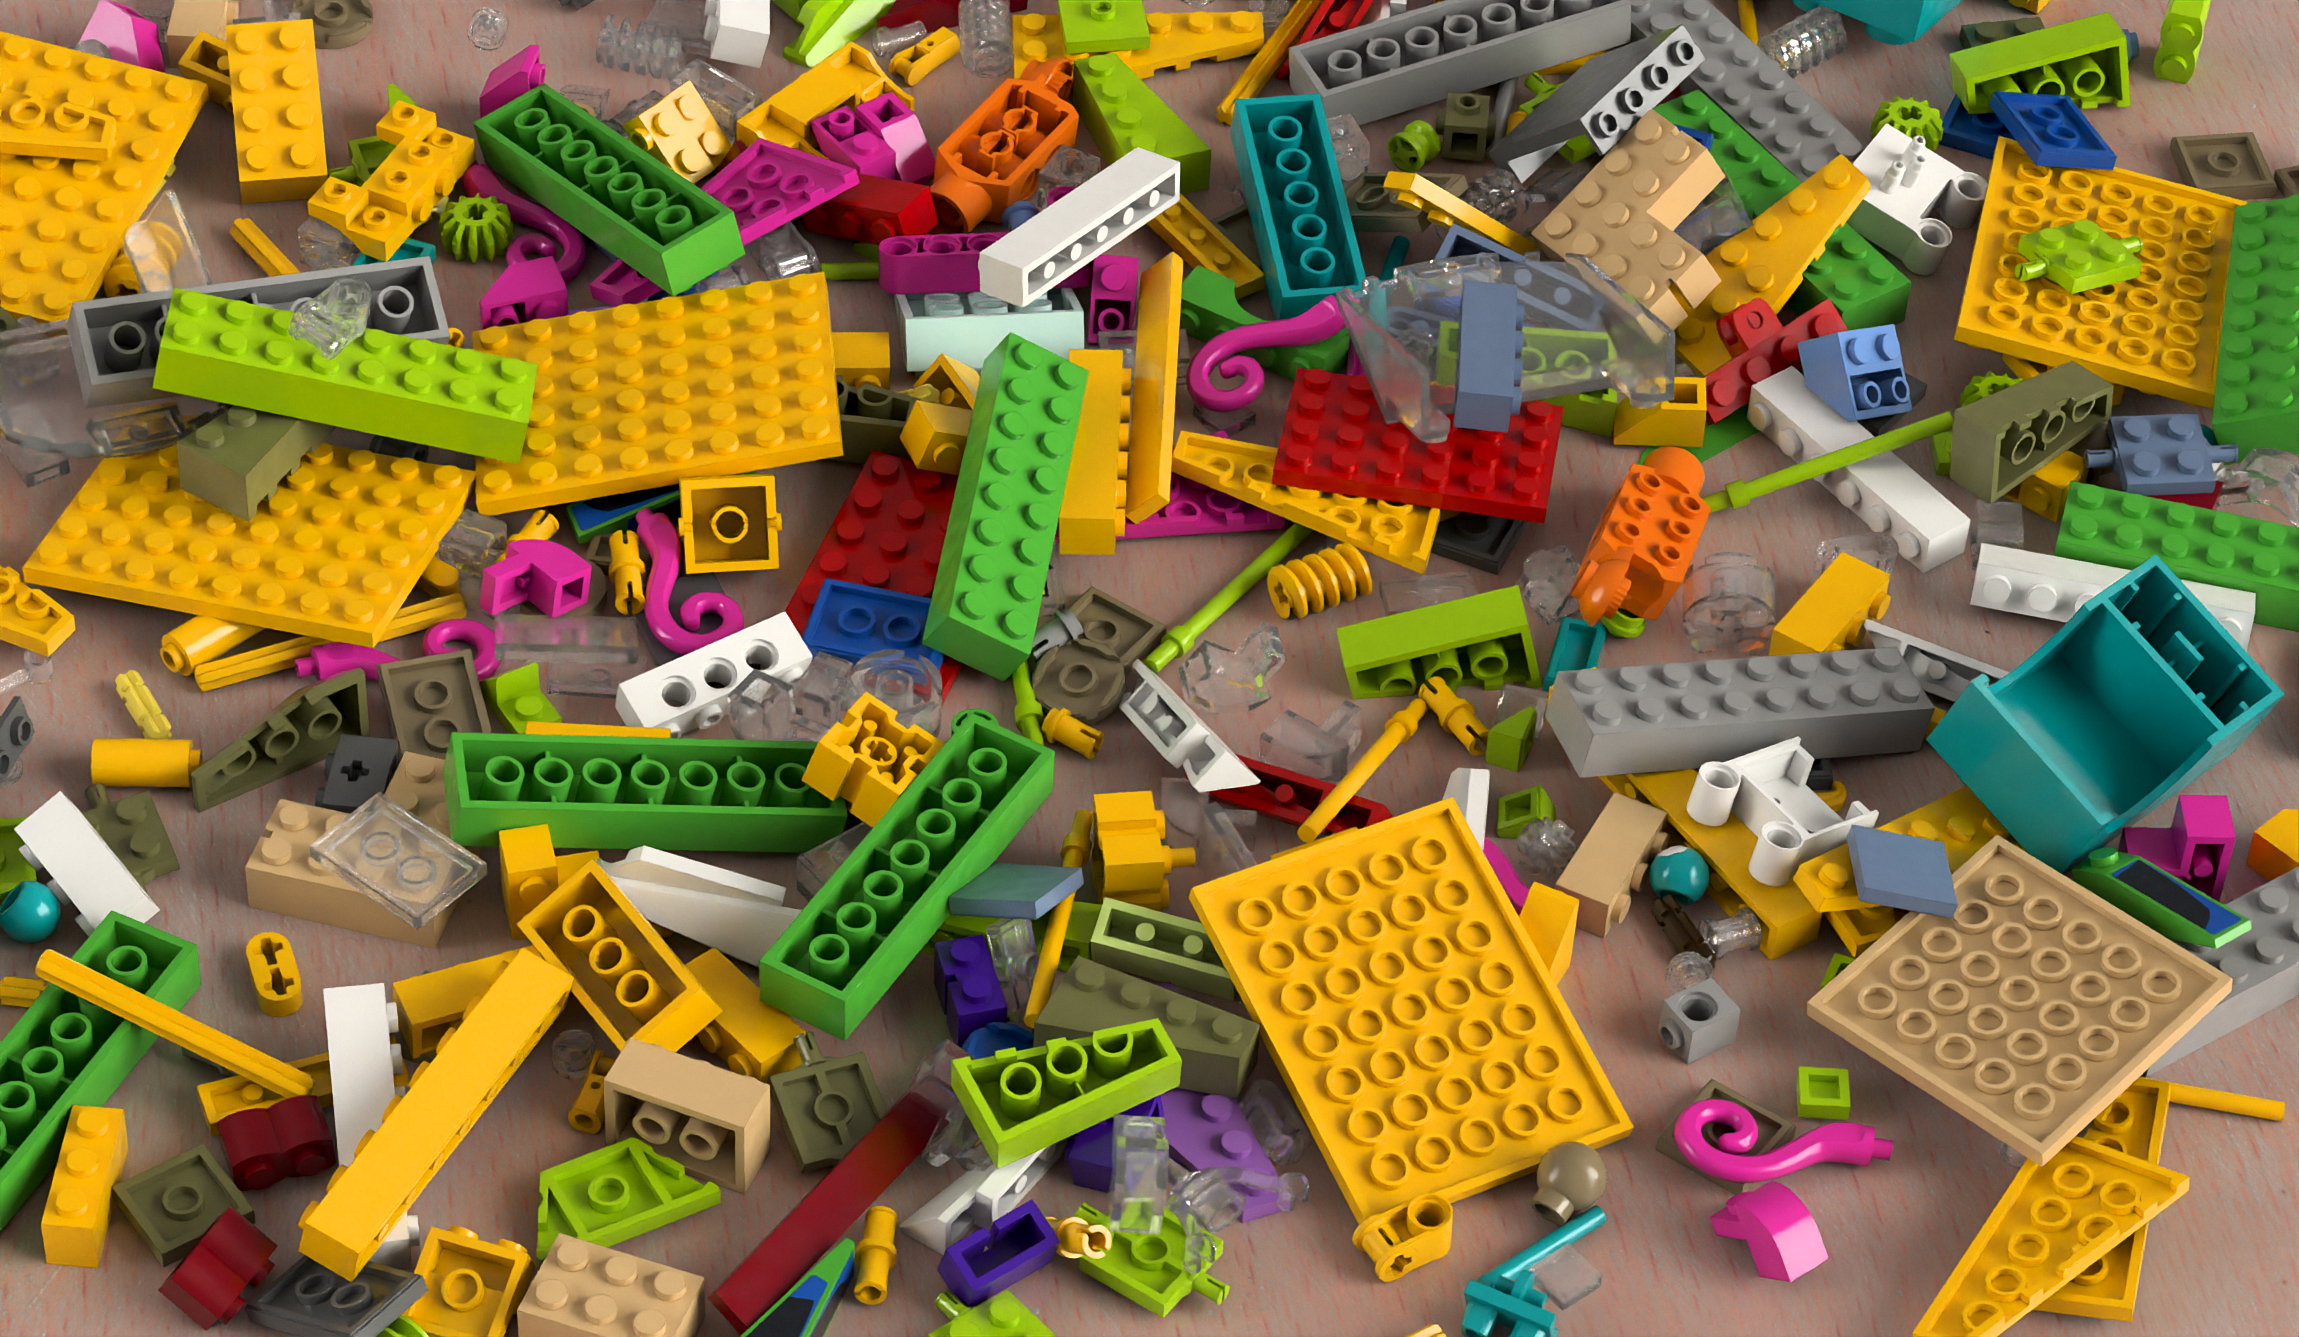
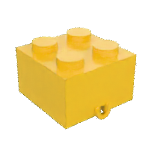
M772 473L679 478L681 518H678L679 537L682 536L683 563L686 574L779 569L777 531H782L781 512H776L775 478Z

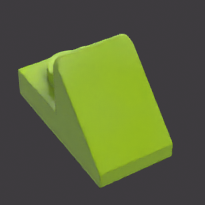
M537 662L519 665L479 681L484 701L509 734H525L527 721L562 723V717L539 688V667Z

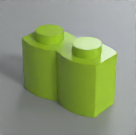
M2211 0L2168 1L2160 31L2161 38L2153 65L2156 78L2186 84L2191 79L2202 45L2203 31Z

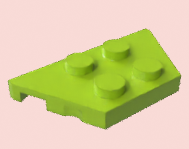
M630 1137L541 1171L539 1178L538 1242L536 1248L537 1269H540L559 1233L608 1248L721 1204V1190L718 1185L711 1181L704 1186L685 1175V1166L670 1157L656 1154L651 1146L635 1137Z

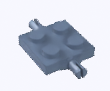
M2197 413L2109 417L2106 430L2111 444L2110 449H2086L2083 453L2085 469L2111 467L2120 479L2123 492L2143 496L2213 493L2216 477L2212 463H2237L2238 461L2236 443L2226 445H2210L2203 435Z

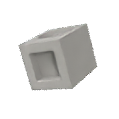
M1710 977L1663 1000L1658 1033L1664 1045L1670 1050H1674L1688 1065L1735 1042L1741 1009Z

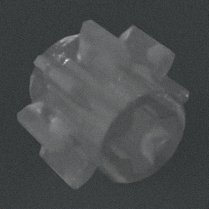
M1544 817L1543 821L1540 819L1531 821L1523 828L1518 837V851L1524 855L1519 864L1535 877L1540 873L1546 878H1550L1551 874H1562L1577 851V845L1570 840L1575 831L1559 818L1554 822L1548 817Z

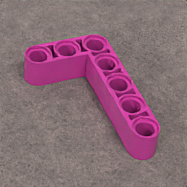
M1059 186L1051 189L1047 196V207L1077 187ZM1010 232L915 235L886 238L879 243L878 247L879 286L882 290L891 294L980 291V271L978 269L980 252ZM1094 259L1052 288H1076L1090 284L1093 280Z

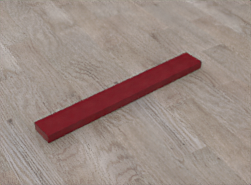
M952 1049L943 1053L707 1297L740 1335L748 1330L802 1278L963 1109L951 1087L952 1060L958 1058V1055Z

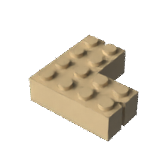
M1650 109L1533 230L1531 235L1550 261L1578 282L1612 297V307L1661 344L1688 316L1668 287L1673 283L1687 304L1695 309L1721 282V279L1704 254L1673 231L1721 182L1725 175L1706 147L1682 130L1679 131L1674 124L1653 109Z
M405 751L373 819L279 799L264 829L265 837L260 836L245 866L249 907L436 949L483 846H452L443 778L445 760Z

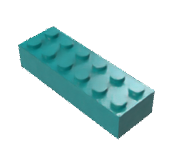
M1320 93L1235 99L1230 135L1262 270L1266 275L1265 282L1274 320L1296 317L1312 308L1329 294L1340 298L1347 291L1351 292L1359 302V305L1349 312L1351 322L1358 315L1364 318L1369 288Z

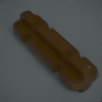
M1670 894L1663 898L1658 897L1655 899L1651 914L1658 924L1664 927L1663 931L1681 957L1686 959L1685 963L1692 973L1700 976L1705 972H1711L1715 968L1714 963L1717 957L1707 943H1703L1705 939L1687 913L1681 911L1683 907L1678 900Z

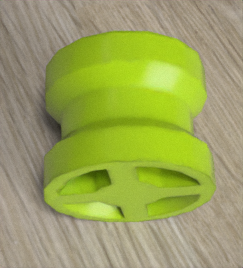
M1415 120L1405 127L1404 132L1396 133L1388 140L1387 151L1393 164L1403 172L1414 173L1422 168L1425 161L1433 160L1441 152V142L1437 132L1430 124L1421 120Z

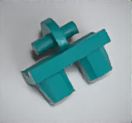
M1525 1269L1522 1270L1516 1281L1499 1276L1494 1289L1470 1279L1464 1291L1466 1309L1461 1325L1462 1333L1465 1337H1491L1497 1323L1512 1329L1509 1337H1557L1559 1331L1555 1328L1556 1314L1543 1309L1548 1295L1532 1289L1535 1280L1533 1272Z

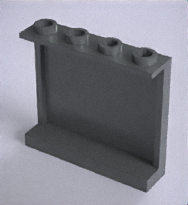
M1683 24L1593 57L1488 153L1511 187L1522 184L1569 139L1585 134L1599 156H1602L1650 109L1659 104L1706 59Z

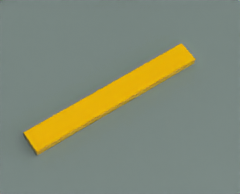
M1173 251L1141 273L1125 516L1135 524L1142 522L1169 504L1183 276V259Z

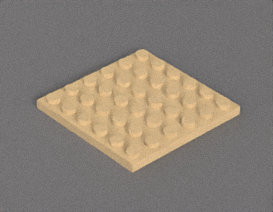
M1996 835L1951 875L1958 903L1952 918L1915 911L1907 913L1807 1002V1016L2043 1167L2232 991L2233 978L2004 838Z

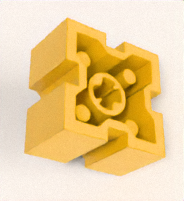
M865 692L847 711L842 724L837 721L820 739L801 780L832 801L840 796L846 799V809L873 828L945 743L915 723L909 729L905 728L895 721L897 711L868 692Z
M1152 790L1093 794L1092 824L1094 831L1091 834L1090 864L1094 887L1097 889L1098 894L1097 904L1102 905L1104 898L1107 897L1161 912V908H1169V884L1167 878L1163 879V876L1171 875L1172 868L1195 866L1194 848L1170 849L1169 845H1161L1160 839H1165V817L1163 810H1155Z

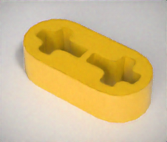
M263 932L255 935L246 945V958L258 1006L262 1012L273 1017H286L294 1014L300 1009L303 1003L301 978L288 939L279 933ZM272 954V957L276 959V964L268 965L264 955ZM281 983L284 994L277 995L272 985Z

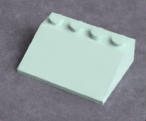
M1051 288L1023 308L980 291L894 294L903 362L907 372L914 371V375L918 377L922 376L941 353L981 374L985 358L1010 332L1068 361L1069 349H1084V311L1072 288Z

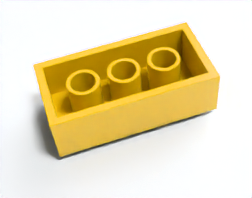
M313 19L225 25L241 204L310 199L328 179Z
M593 858L517 923L547 962L574 977L571 987L572 993L620 1052L631 1037L648 1044L660 1045L666 1050L676 1053L723 1012L617 883Z

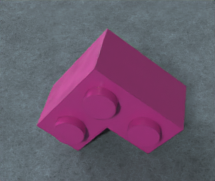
M2179 795L2171 828L2123 827L2118 852L2139 855L2219 902L2236 840L2227 795Z

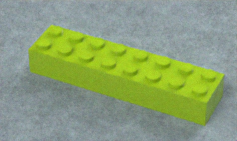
M173 288L152 388L519 464L529 424L538 364L516 358L478 352L473 349L435 343L426 339L397 335L378 329L340 323L335 320L302 315L288 310L250 304L245 301L207 295L198 291Z

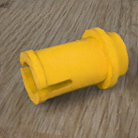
M1066 708L1061 710L1051 709L1041 727L1042 733L1047 735V741L1050 743L1058 741L1084 755L1085 758L1093 759L1095 752L1098 753L1103 744L1105 733L1097 731L1071 717L1070 710Z

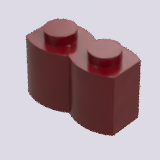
M316 1095L291 1097L272 1105L268 1109L254 1108L239 1111L217 1122L221 1148L232 1181L240 1191L266 1189L285 1177L314 1176L336 1164L333 1140Z
M230 1205L204 1232L158 1291L204 1330H208L217 1320L226 1325L246 1302L239 1296L245 1286L250 1284L255 1289L275 1266L268 1258L278 1245Z

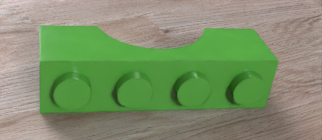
M1197 265L1182 282L1179 332L1206 343L1225 331L1244 325L1267 322L1268 320L1251 315L1239 305L1235 298L1236 281ZM1344 327L1329 339L1312 345L1254 348L1240 351L1233 355H1244L1254 358L1261 367L1293 381L1295 380L1297 368L1308 370L1315 368L1323 369L1329 373L1338 374L1348 362L1351 330Z

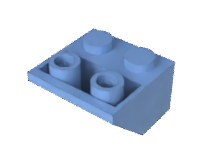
M1894 324L1837 332L1797 343L1806 387L1849 422L1913 411L1909 396L1910 390L1906 382L1900 354V343L1897 339Z

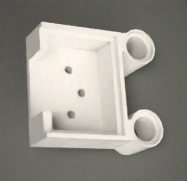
M1886 123L1853 163L1868 178L1871 189L1846 223L1860 235L1901 259L1911 272L1924 276L1932 275L1937 271L1953 236L1950 228L1945 223L1937 219L1928 218V216L1937 207L1940 216L1947 224L1960 229L1971 227L1974 225L1982 209L1988 183L1980 175L1973 172H1965L1926 148V141L1922 136H1915L1912 139Z
M1798 736L1723 763L1716 761L1704 763L1699 769L1686 806L1691 818L1704 825L1719 826L1724 824L1728 819L1730 811L1758 837L1748 865L1749 872L1753 878L1769 886L1786 884L1790 877L1796 874L1801 864L1847 843L1846 836L1852 824L1874 828L1879 815L1877 810L1870 812L1858 800L1851 803L1844 821L1806 785L1815 759L1799 745L1801 738Z

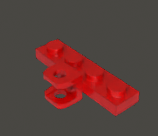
M1756 298L1747 304H1742L1717 320L1718 334L1729 354L1734 358L1702 377L1706 378L1707 425L1710 426L1748 403L1752 385L1791 366L1797 370L1801 369L1802 364L1797 343L1837 332L1849 331L1830 298L1821 301L1784 326L1781 325L1769 304L1761 298Z

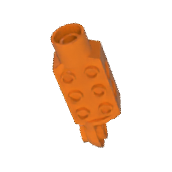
M1053 58L1044 62L1032 60L1025 67L1020 79L1007 78L937 148L934 179L929 189L939 223L929 231L932 235L971 233L981 221L1002 223V213L1007 207L1017 201H1027L1074 153L1079 114L1073 105L1067 102L1074 84L1072 77L1073 63L1069 58Z
M1665 446L1653 450L1646 457L1643 465L1634 463L1631 465L1607 501L1576 573L1578 578L1570 592L1572 597L1578 599L1580 613L1591 628L1598 622L1601 616L1610 620L1619 607L1625 608L1640 618L1657 620L1682 584L1712 510L1699 496L1705 479L1703 467L1700 461L1689 451L1674 446Z

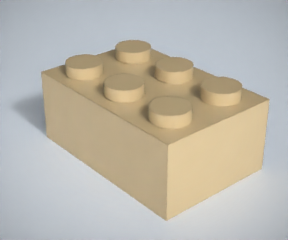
M631 1037L603 1080L606 1147L630 1137H635L651 1146L656 1154L670 1157L685 1166V1174L708 1182L711 1181L716 1185L743 1194L747 1192L770 1153L769 1084L758 1081L754 1077L740 1075L713 1066L707 1061L696 1060L666 1050L660 1045L648 1044Z
M559 1233L517 1309L518 1336L695 1337L705 1319V1277Z

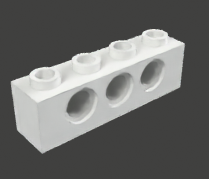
M782 612L618 685L615 708L626 726L671 729V738H680L682 734L697 727L707 729L714 726L724 715L738 709L742 711L750 710L758 706L765 697L782 690V692L787 693L797 689L808 679L813 656L786 612ZM749 664H761L766 669L755 670ZM719 682L725 687L717 689L709 686L707 683ZM677 700L684 706L673 707L665 701Z

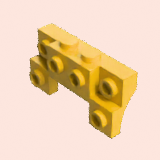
M850 41L736 121L737 141L741 140L748 148L758 138H762L830 160L815 149L819 144L811 127L812 120L844 106H848L856 113V106L888 92L894 93L908 108L914 111L915 98L904 92L887 77L871 52Z
M400 100L376 124L377 138L397 147L366 182L359 187L330 176L307 202L308 214L310 216L316 217L341 231L363 254L387 262L421 222H425L430 217L432 209L444 196H448L451 193L458 179L476 160L474 139L437 127L436 113Z

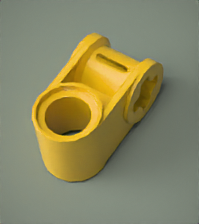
M1435 1193L1418 1195L1412 1200L1384 1213H1378L1365 1219L1353 1233V1244L1358 1250L1367 1252L1376 1265L1375 1272L1382 1281L1392 1282L1398 1280L1408 1272L1447 1255L1451 1248L1453 1208L1450 1202L1441 1195Z

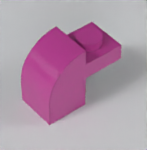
M524 539L510 542L507 544L506 559L483 570L480 607L490 615H494L528 600L553 619L588 602L592 565L569 548L555 542L540 539Z
M1771 1180L1753 1192H1744L1731 1197L1726 1202L1727 1207L1710 1217L1716 1235L1747 1240L1760 1277L1792 1282L1829 1259L1818 1227L1807 1207L1789 1188L1776 1181Z

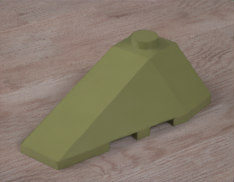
M361 667L336 673L298 689L192 772L191 780L196 810L199 813L325 760L328 753H335L340 734L370 737L365 672Z

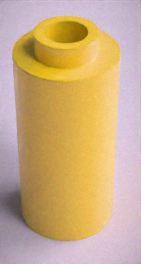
M196 615L163 635L160 655L164 664L172 672L178 671L184 676H189L194 673V668L197 665L214 661L265 628L216 619L210 616Z
M94 738L91 751L93 786L99 783L104 786L191 788V773L203 764L202 749H194L192 739Z

